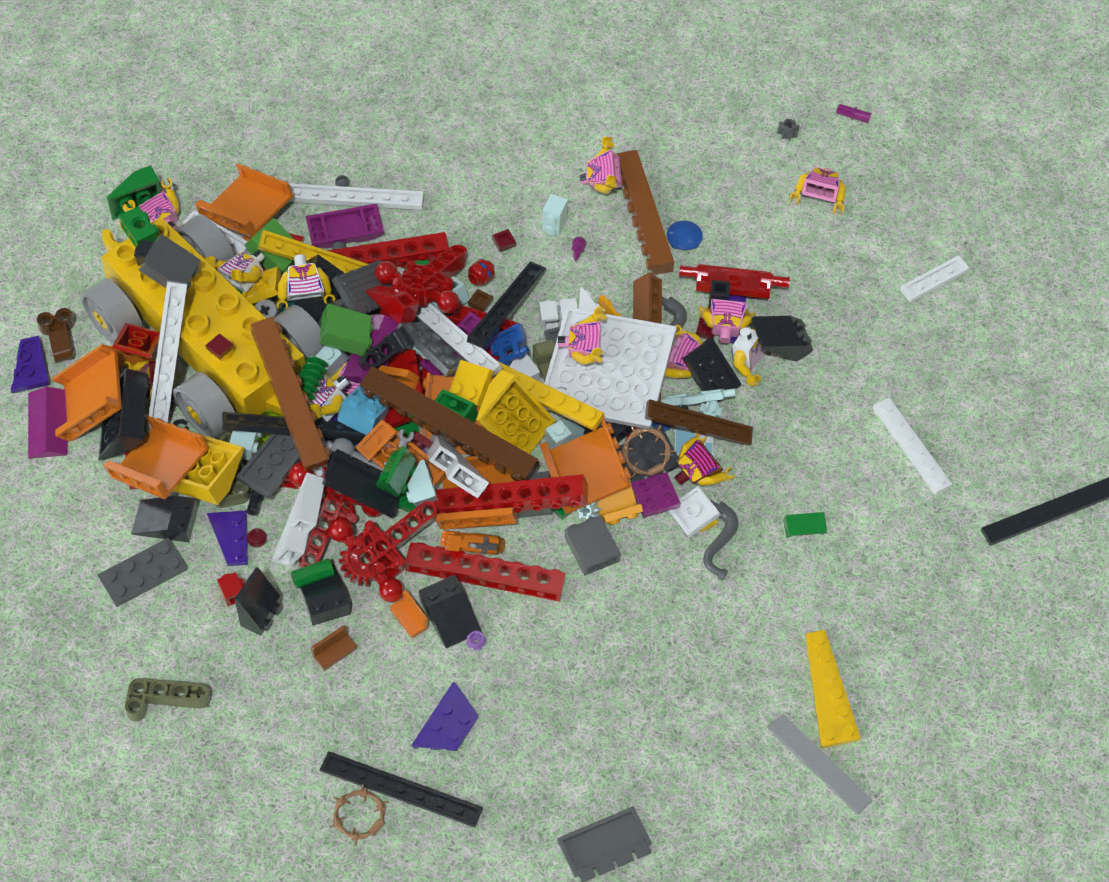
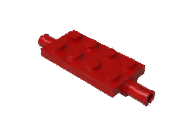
M699 264L697 267L680 265L679 277H691L697 280L696 291L708 293L710 292L712 280L730 282V295L749 296L759 299H769L772 286L789 289L790 277L773 276L774 274H771V272Z

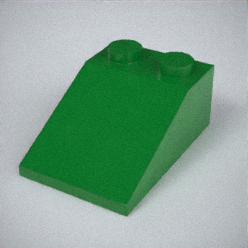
M151 165L134 171L107 196L112 220L119 219L118 216L125 213L123 210L124 204L131 208V205L128 203L129 200H133L135 207L161 193L159 179Z
M401 446L391 452L375 487L395 497L399 496L400 493L404 494L408 485L406 481L409 476L412 477L417 467L414 465L416 459L406 447Z

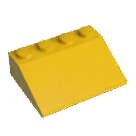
M500 370L489 384L476 419L489 432L529 454L545 435V429L556 421L514 375Z
M202 435L209 450L173 491L219 505L231 488L244 448Z

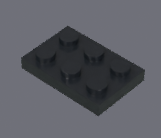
M713 337L708 338L682 357L702 391L737 389L742 385Z

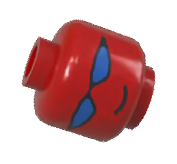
M479 259L468 269V279L475 286H485L495 276L494 265L488 260Z

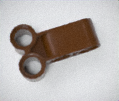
M61 308L56 311L55 315L49 312L40 313L37 316V324L42 334L49 335L55 363L74 359L68 330H71L75 325L71 310Z

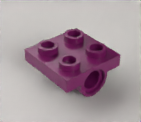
M667 472L631 482L636 503L642 506L643 512L641 513L643 518L680 508L681 503Z

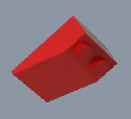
M125 323L112 348L122 351L126 355H137L144 360H155L160 332Z

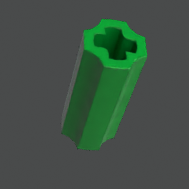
M327 558L291 571L290 574L297 589L333 576L334 570L331 561Z

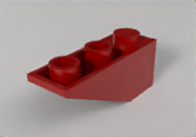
M378 285L365 291L398 324L409 323L415 320L419 303L408 292L383 285Z

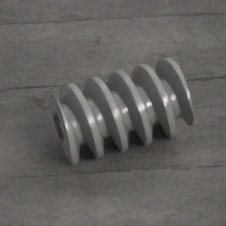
M261 300L255 305V308L266 319L272 316L274 318L282 312L270 300Z

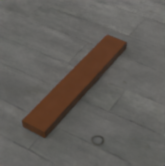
M651 399L646 402L645 419L741 445H752V426Z

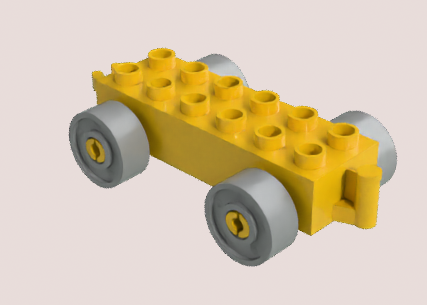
M198 214L176 230L162 217H159L151 223L152 225L155 224L160 233L158 237L163 234L200 259L197 266L199 270L194 277H191V285L186 291L177 352L197 372L173 390L175 401L181 412L199 434L215 439L220 438L229 431L222 430V412L235 413L236 411L237 413L261 415L266 410H270L284 417L250 330V324L266 318L217 269L205 260L207 256L215 257L216 262L218 260L228 261L235 255L229 242L220 229L202 214ZM104 229L102 231V240L108 252L101 256L106 278L80 295V300L87 316L96 329L112 345L125 323L143 327L139 315L155 331L160 332L166 288L139 271L140 266L137 265L136 257H134L135 247L129 238L124 242H117L114 240L112 232L109 229ZM291 305L273 319L275 322H279L282 331L279 334L281 339H285L289 350L286 352L288 357L293 358L295 363L293 370L295 375H298L305 364L306 358L316 356L324 345L319 344L320 327L303 308ZM219 333L234 346L220 360L209 352L205 346Z

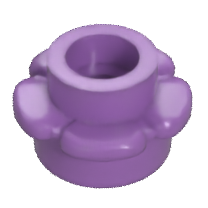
M473 631L467 636L468 641L466 643L469 648L480 650L482 646L486 645V638L480 631Z

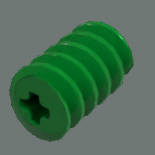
M315 356L306 358L305 364L299 373L302 381L300 388L302 393L306 392L309 400H315L314 394L318 393L316 387L321 386L320 381L324 380L322 374L327 373L324 367H328L326 361Z

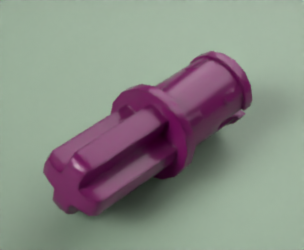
M839 104L836 110L837 114L865 123H869L872 114L871 112L857 109V107L852 108Z

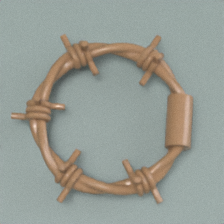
M632 426L633 432L624 443L622 450L618 451V453H623L628 467L634 473L632 477L636 473L650 475L651 477L665 470L664 467L672 452H676V450H670L665 436L660 431L661 426H659L658 430L645 428L634 430ZM644 432L654 434L657 437L656 442L660 438L665 444V454L660 453V455L665 456L664 462L647 471L640 470L636 466L638 462L633 465L628 459L629 450H633V448H628L630 440L635 436H640L642 439L641 433Z
M362 785L361 790L342 795L338 799L333 797L337 804L333 815V825L329 827H336L341 833L354 840V845L357 844L358 839H364L370 835L374 837L385 825L383 822L386 809L385 804L389 803L388 801L382 802L378 797L368 792L367 789H363L364 785ZM360 795V797H364V802L366 796L373 798L377 804V809L374 812L380 811V819L367 831L368 833H356L355 828H353V832L349 833L342 827L341 820L345 818L338 817V810L345 803L350 805L346 800L351 796Z

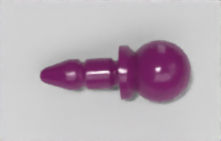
M575 237L572 241L573 258L575 261L580 258V254L584 252L586 247V240L583 237Z

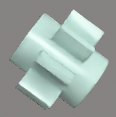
M706 401V404L701 403L699 412L721 418L723 408H719L720 404L717 401Z
M599 501L578 509L579 518L588 519L599 516L597 513L602 510V508L597 507Z

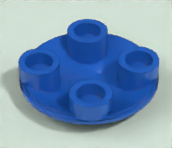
M677 221L667 230V239L674 249H696L703 238L700 227L691 221Z

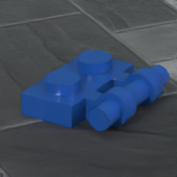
M517 323L498 333V336L490 346L492 355L495 357L499 356L500 358L496 361L507 366L512 360L520 359L530 351L527 345L521 347V344L527 341L523 325ZM513 348V352L507 355V351Z

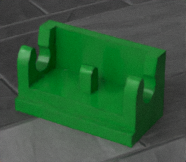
M825 512L785 515L783 520L786 538L799 535L827 534Z

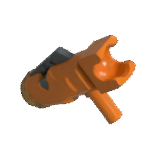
M443 530L440 546H445L446 550L452 551L462 550L498 555L499 553L502 554L505 549V540L500 538L499 535Z

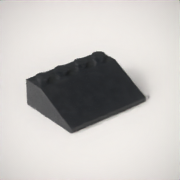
M126 368L120 375L122 409L102 421L98 460H106L128 452L143 442L145 438L143 426L147 418L144 414L148 404L146 393L150 385L147 382L148 374Z

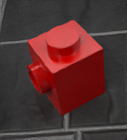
M236 572L224 574L221 578L217 579L220 592L227 607L235 604V598L245 584L243 578H238Z

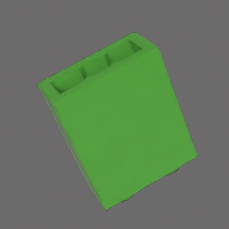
M273 217L244 246L251 254L258 250L264 255L265 259L260 263L266 270L278 266L281 275H283L284 272L288 271V265L291 263L294 265L295 261L258 249L263 230L293 239Z
M327 304L321 316L319 344L361 356L367 349H370L372 339L370 338L373 329L371 315Z

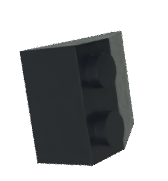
M318 254L307 260L306 264L315 263L316 268H321L329 277L331 293L336 301L339 292L331 280L344 274V272ZM331 296L326 298L327 304L333 302ZM322 297L294 301V305L303 308L317 323L327 306Z
M791 315L754 316L751 318L762 349L795 362L813 351L811 339L807 335L805 323L801 319Z
M176 495L168 496L166 499L151 498L140 500L131 535L159 539L169 538L173 541L189 543L198 512L196 498Z
M332 563L333 576L300 587L312 626L351 614L350 603L334 563Z
M255 567L235 598L240 626L262 636L264 631L267 632L270 629L273 617L275 615L278 616L283 607L279 593L257 567Z
M452 575L419 590V601L446 649L466 640L467 636L473 631H480L482 633L456 575Z

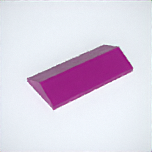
M371 315L373 329L370 334L372 339L370 349L381 342L389 333L396 330L399 324L394 319L386 315ZM382 346V352L384 354H387L386 348ZM351 353L343 373L346 380L361 383L368 371L361 369L358 360L360 355ZM367 356V362L372 365V359ZM388 358L380 365L388 366L390 358Z
M45 386L28 393V459L67 456V441L55 436V430L67 422L65 389Z

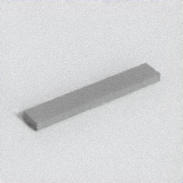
M782 714L768 726V730L856 815L872 802V799L786 716Z

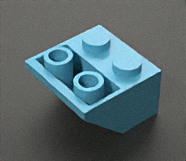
M359 385L341 403L337 421L367 435L381 420L384 421L390 406L386 408L376 398L370 399L363 395Z

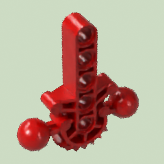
M453 245L427 265L416 264L415 261L409 260L407 268L402 274L398 273L397 267L392 262L384 261L376 266L374 271L375 277L381 284L388 285L392 283L391 288L408 292L419 303L418 306L425 307L431 301H435L441 312L450 314L455 312L460 305L459 296L452 291L453 279L450 277L465 267L467 248L463 245Z
M302 462L294 464L289 471L291 482L298 487L302 486L307 473ZM323 467L322 469V478H324L326 467ZM313 470L307 471L310 474L316 475L313 473ZM324 485L322 495H325V497L321 498L317 523L308 536L305 552L299 559V566L302 568L310 565L305 561L307 556L311 557L314 563L320 561L330 536L328 528L323 529L320 527V521H324L329 527V524L334 519L346 518L353 526L357 521L354 510L355 504L361 506L364 514L368 517H379L382 513L341 493L338 494L333 489ZM342 503H344L345 506L349 507V510H347V509L342 505ZM326 504H332L335 507V511H329ZM312 539H318L321 546L313 545Z
M431 501L421 503L384 533L380 531L373 521H367L361 533L362 536L358 538L352 535L353 526L346 518L334 519L329 524L328 534L334 541L344 542L348 547L347 551H340V556L343 558L339 559V564H343L340 570L346 571L344 577L352 576L350 579L351 583L358 580V586L365 582L366 587H369L370 581L375 580L379 584V595L384 601L394 603L400 600L404 591L402 583L396 578H388L385 571L390 569L402 570L404 568L405 560L397 549L434 521L437 513L436 505ZM430 509L433 513L427 516L422 511ZM413 520L418 525L416 527H409L407 522ZM398 532L402 535V538L396 540L391 535ZM369 538L371 543L365 546L364 540ZM382 544L385 545L387 549L381 552L378 551L376 547ZM367 556L371 559V562L364 564L360 559ZM385 560L389 565L385 566L381 561Z

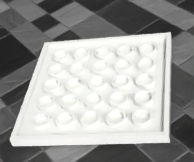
M566 307L558 336H569L571 325L586 319L594 312ZM605 314L607 316L606 320L602 321L599 319L602 330L600 349L604 352L600 357L603 360L601 363L593 362L587 365H582L573 360V358H570L568 347H558L557 338L544 384L604 412V419L607 422L651 429L653 421L645 419L646 402L649 399L655 401L659 399L677 331L676 326Z

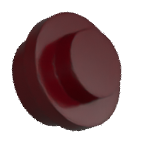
M260 528L252 529L247 535L248 544L252 547L263 546L267 541L266 533Z

